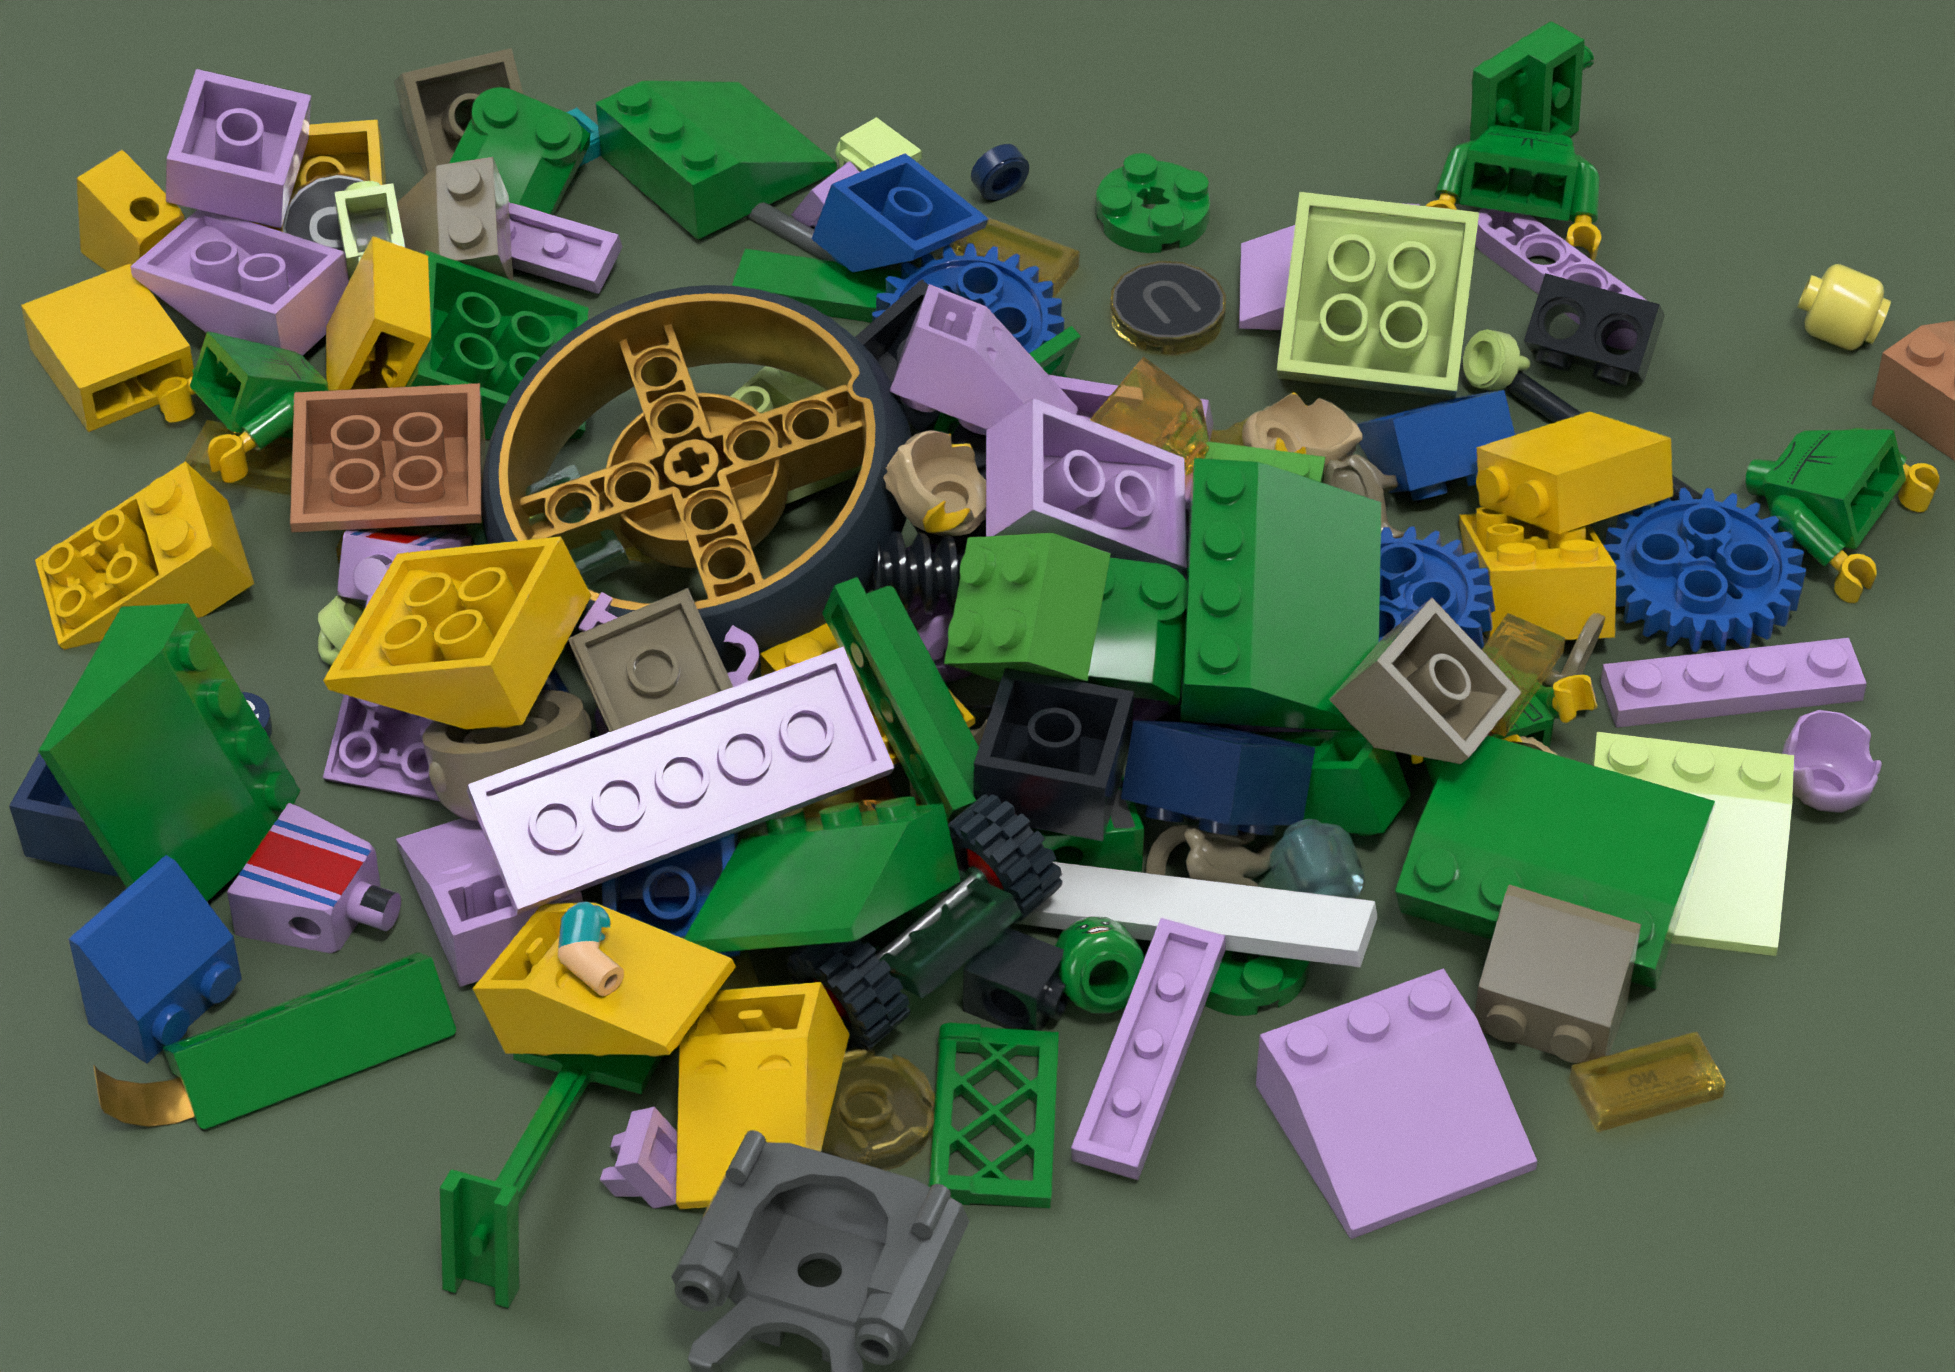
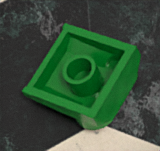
M491 88L481 93L474 101L472 119L449 163L493 157L509 195L510 203L554 215L590 147L591 134L572 115L509 88Z
M1110 558L1088 681L1081 682L1134 691V698L1168 701L1169 705L1178 706L1181 692L1188 582L1179 571L1159 563Z

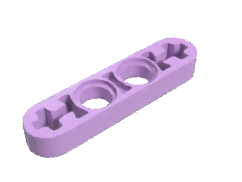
M1482 208L1479 211L1476 247L1537 294H1539L1544 275L1547 273L1646 300L1532 216ZM1532 256H1545L1554 259L1555 263L1540 265L1531 262L1528 258ZM1564 313L1572 320H1574L1576 323L1580 324V318L1573 313ZM1626 328L1618 329L1611 333L1606 344L1622 350L1633 349L1637 342V333Z

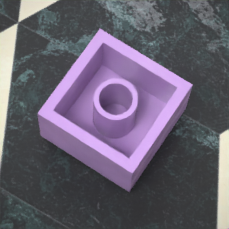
M196 69L167 156L166 202L281 228L309 139L311 95Z

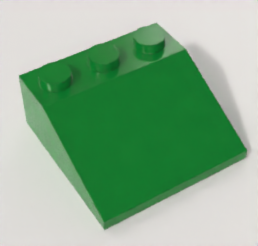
M640 81L595 103L601 157L697 239L751 214L752 210L760 203L771 204L837 171V162L739 82Z
M426 250L424 255L428 256L431 339L405 387L480 383L485 439H490L499 415L509 397L529 369L561 338L588 320L589 308ZM585 422L569 439H580L585 432Z
M901 797L877 804L874 811L860 812L859 803L852 802L825 808L819 812L820 816L805 817L804 809L800 808L765 821V827L740 840L684 939L715 952L848 942L863 937L961 882L944 804L916 806L914 797Z

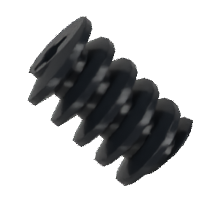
M892 532L884 549H881L879 539H877L873 568V591L886 586H892L907 613L914 597L921 596L925 613L933 616L940 598H946L951 616L953 617L961 577L960 564L965 554L967 540L961 554H958L955 541L951 535H944L941 538L935 552H932L929 538L925 533L916 535L909 551L906 549L901 532Z

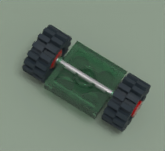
M985 794L948 824L961 882L855 941L802 945L787 958L789 960L787 969L793 974L790 977L793 984L822 983L850 1034L847 1046L852 1049L856 1047L859 1052L869 1051L910 1015L911 1010L907 1007L910 1004L908 997L900 992L901 989H905L923 999L932 990L943 986L950 979L952 973L978 951L994 943L1001 932L1010 924L1017 923L1018 921L1021 922L1062 886L1063 881L1059 878L1062 876V871L1058 865L1053 863L1057 858L1052 849L1043 846L1042 842L1045 838L1039 831L1034 833L1028 826L1030 820L1022 813L1019 816L1015 814L1012 804L1007 801L1001 803L998 796L990 795L988 797Z

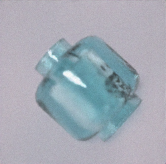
M1316 819L1296 822L1285 830L1284 837L1276 843L1269 856L1271 870L1279 890L1356 899L1365 885L1364 871L1352 839L1346 830L1335 824L1321 823Z

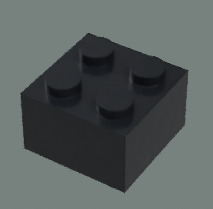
M1005 668L974 761L973 795L976 801L985 794L988 797L995 795L999 797L1001 803L1007 801L1012 804L1017 816L1021 813L1030 820L1028 825L1030 828L1103 841L1127 762L1133 725L1134 691Z

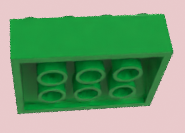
M1194 458L1189 511L1186 579L1188 582L1185 615L1180 721L1358 731L1346 720L1345 716L1329 699L1379 643L1382 502L1261 462Z
M189 603L121 607L38 750L126 888L167 855L178 863L206 901L210 900L244 868L288 803L295 804L301 791Z
M1487 735L1472 755L1463 763L1458 764L1446 761L1415 830L1395 889L1400 912L1492 940L1509 885L1641 924L1631 982L1657 989L1716 803L1711 799Z

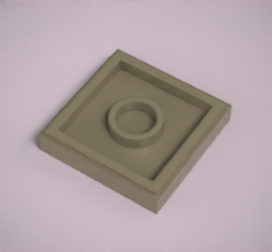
M688 588L568 638L570 648L608 732L618 730L733 687Z

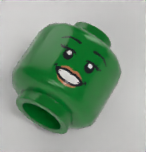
M1089 916L1073 922L1060 934L1055 944L1056 947L1064 949L1058 976L1066 985L1065 994L1077 1007L1091 1013L1109 1014L1125 1008L1145 959L1141 947L1121 923L1108 917Z

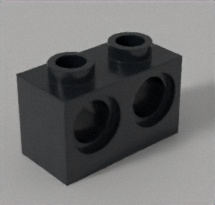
M1545 273L1524 342L1531 352L1537 353L1535 361L1542 365L1569 371L1571 363L1594 369L1592 377L1599 381L1626 387L1628 379L1644 383L1665 314L1660 304ZM1563 313L1577 315L1580 318V324L1574 335L1566 339H1556L1550 336V325L1555 317ZM1626 328L1637 333V342L1630 352L1623 355H1614L1606 350L1607 339L1614 331Z

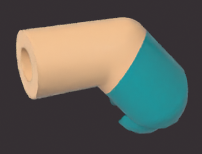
M579 902L570 907L561 918L558 958L561 964L601 996H607L618 988L624 977L623 968L599 949V942L605 939V935L601 932L602 927L610 928V918L602 907L589 902Z

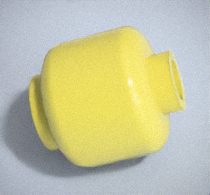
M1835 264L1827 269L1822 279L1813 275L1810 276L1797 308L1807 311L1805 318L1807 333L1852 351L1859 348L1864 341L1873 344L1884 323L1891 301L1883 298L1884 287L1878 279L1844 265Z

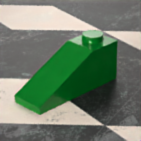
M1359 731L1249 732L1315 747L1303 823L1326 833H1356L1360 836L1384 833L1411 796L1395 751L1374 748Z

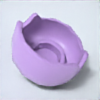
M1816 710L1800 716L1786 739L1782 754L1794 755L1793 794L1804 804L1816 810L1842 813L1867 802L1878 780L1877 775L1880 773L1882 766L1880 760L1873 761L1869 751L1870 731L1863 724L1843 713Z

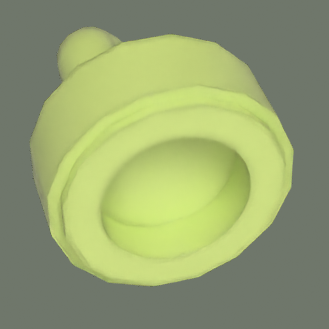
M1494 330L1479 331L1471 337L1463 355V371L1466 379L1472 386L1480 389L1502 390L1512 383L1518 371L1523 372L1530 367L1529 359L1520 356L1516 340L1510 334Z
M336 596L318 613V622L321 627L318 637V652L321 659L330 665L335 661L365 609L351 598Z

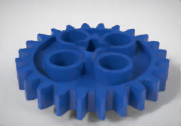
M968 243L962 256H956L949 245L944 246L942 259L936 260L929 253L921 256L920 268L903 262L901 264V279L892 276L886 278V293H877L876 311L872 314L873 322L923 279L928 285H933L986 306L1028 353H1031L1064 331V318L1061 317L1062 301L1060 298H1053L1052 281L1038 283L1039 268L1036 265L1020 271V255L1014 254L1005 262L999 261L998 247L995 246L987 252L985 257L977 256L973 243Z
M1680 488L1679 497L1676 501H1671L1667 498L1655 502L1654 507L1646 505L1634 509L1633 515L1628 513L1619 514L1616 528L1609 527L1607 530L1604 545L1616 564V607L1625 606L1623 621L1630 623L1643 619L1645 621L1643 635L1646 637L1659 630L1667 632L1666 645L1670 647L1680 637L1689 638L1690 647L1693 652L1699 651L1703 640H1711L1718 652L1725 651L1726 641L1731 638L1744 649L1749 648L1752 632L1768 640L1771 638L1773 624L1785 627L1788 623L1790 611H1797L1806 572V569L1801 567L1803 550L1793 548L1794 538L1790 532L1778 533L1779 519L1776 516L1762 520L1758 518L1759 503L1756 502L1745 509L1736 507L1737 494L1734 493L1730 494L1724 502L1715 501L1714 493L1710 488L1705 489L1701 499H1693L1686 488Z
M1410 526L1402 538H1394L1391 529L1384 527L1381 532L1379 642L1386 634L1432 597L1477 646L1482 649L1484 647L1482 632L1492 631L1493 629L1491 612L1495 611V604L1487 568H1479L1478 555L1475 552L1463 555L1461 541L1458 539L1442 547L1439 531L1432 532L1422 541L1417 540L1415 527Z

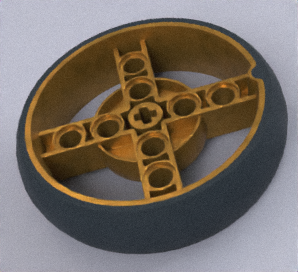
M726 285L680 287L634 298L596 315L566 334L529 369L512 392L495 425L484 464L482 514L488 544L561 536L576 566L634 546L644 555L663 564L686 568L698 567L708 599L695 601L694 603L726 672H736L746 657L742 649L729 642H724L725 636L732 625L748 633L756 641L759 649L758 668L761 667L760 653L826 624L822 613L834 585L858 577L866 594L873 588V568L877 539H879L881 549H884L892 532L897 531L902 534L907 519L902 513L894 495L886 489L887 483L883 479L884 475L888 472L886 467L898 451V447L904 445L911 438L905 410L898 395L889 392L892 383L875 357L846 329L811 306L789 297L759 289ZM723 363L767 366L806 378L827 391L764 413H759L752 406L733 397L714 393H696L687 368ZM635 387L643 413L631 421L621 432L611 449L606 468L540 491L555 457L573 433L605 404ZM862 466L856 485L846 505L828 530L800 557L763 580L752 548L761 542L778 522L787 501L788 491ZM737 575V576H735V577H733V578L726 579V578H728V577H730V576ZM588 589L591 597L570 637L582 633L578 627L599 597V593ZM613 598L608 612L616 617H620L650 603H638ZM567 641L565 646L571 650L569 641Z

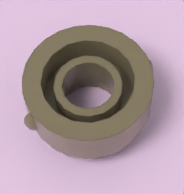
M541 690L523 725H515L508 728L463 729L434 721L425 729L422 739L429 765L430 781L440 803L458 817L478 821L467 793L468 784L590 740L591 719L583 707L582 700L574 694L555 690Z

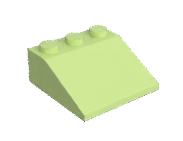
M1299 192L1277 363L1278 378L1439 398H1456L1479 212Z
M1597 732L1592 760L1593 766L1711 799L1716 803L1672 943L1776 956L1779 943L1792 809L1794 755Z

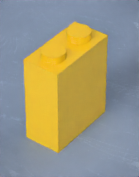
M372 236L326 326V381L328 382L329 391L397 388L407 385L431 339L427 255Z
M131 263L21 305L30 349L87 432L159 405L157 389L163 380L172 377L189 379L193 376L192 369H194L189 343L152 292L132 277Z
M1590 411L1477 447L1478 474L1476 485L1479 492V505L1557 534H1562L1673 497L1671 438Z

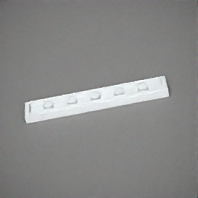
M1053 862L1061 868L1062 876L1059 878L1063 881L1062 886L1021 922L1018 921L1017 924L1065 930L1073 922L1089 916L1108 917L1121 923L1134 939L1152 941L1160 918L1225 935L1226 950L1361 967L1377 920L1375 901ZM976 893L973 900L976 918L1011 923L1009 918L1004 920L998 917L994 907L990 910L981 903V896Z

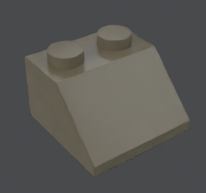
M512 48L405 72L394 81L407 134L425 175L437 165L449 164L472 119L473 103L481 93L491 88L503 87L523 94Z
M493 157L437 165L397 202L405 248L422 254L427 250L513 281L509 195Z
M1431 597L1381 639L1329 700L1374 748L1461 764L1472 755L1522 692Z
M1509 885L1503 899L1478 986L1474 1015L1479 1022L1482 1032L1504 1042H1515L1556 1055L1568 1062L1582 1063L1603 1070L1626 1011L1641 924Z

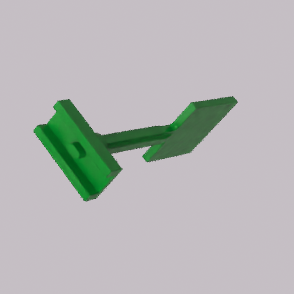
M513 1054V1060L557 1071L559 1074L496 1181L451 1169L440 1186L442 1290L456 1293L463 1280L467 1279L495 1287V1305L506 1308L510 1307L520 1289L518 1204L589 1083L597 1082L642 1094L663 1055L653 1057L635 1054H608L604 1056H594L592 1054H552L547 1056L539 1054Z

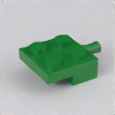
M1550 21L1474 68L1471 82L1470 141L1478 139L1490 126L1494 125L1559 134L1568 137L1577 133L1580 123L1583 70L1590 68L1594 64L1591 61L1594 60V55L1584 45L1585 39Z

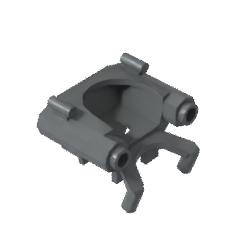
M748 1131L671 1275L675 1284L677 1298L690 1309L701 1312L710 1311L715 1306H723L727 1297L736 1304L692 1343L688 1356L692 1372H723L721 1364L749 1339L780 1347L785 1338V1332L803 1336L822 1349V1360L830 1362L831 1372H864L862 1358L876 1365H889L894 1360H902L916 1338L970 1222L962 1204L950 1197L951 1192L944 1185L933 1184L931 1187H928L913 1178L792 1143L766 1142L765 1137L760 1132Z

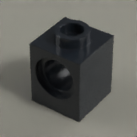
M994 922L963 969V1012L1006 1029L1042 1031L1050 1017L1057 1020L1062 1016L1070 1000L1064 992L1066 985L1058 976L1064 949Z

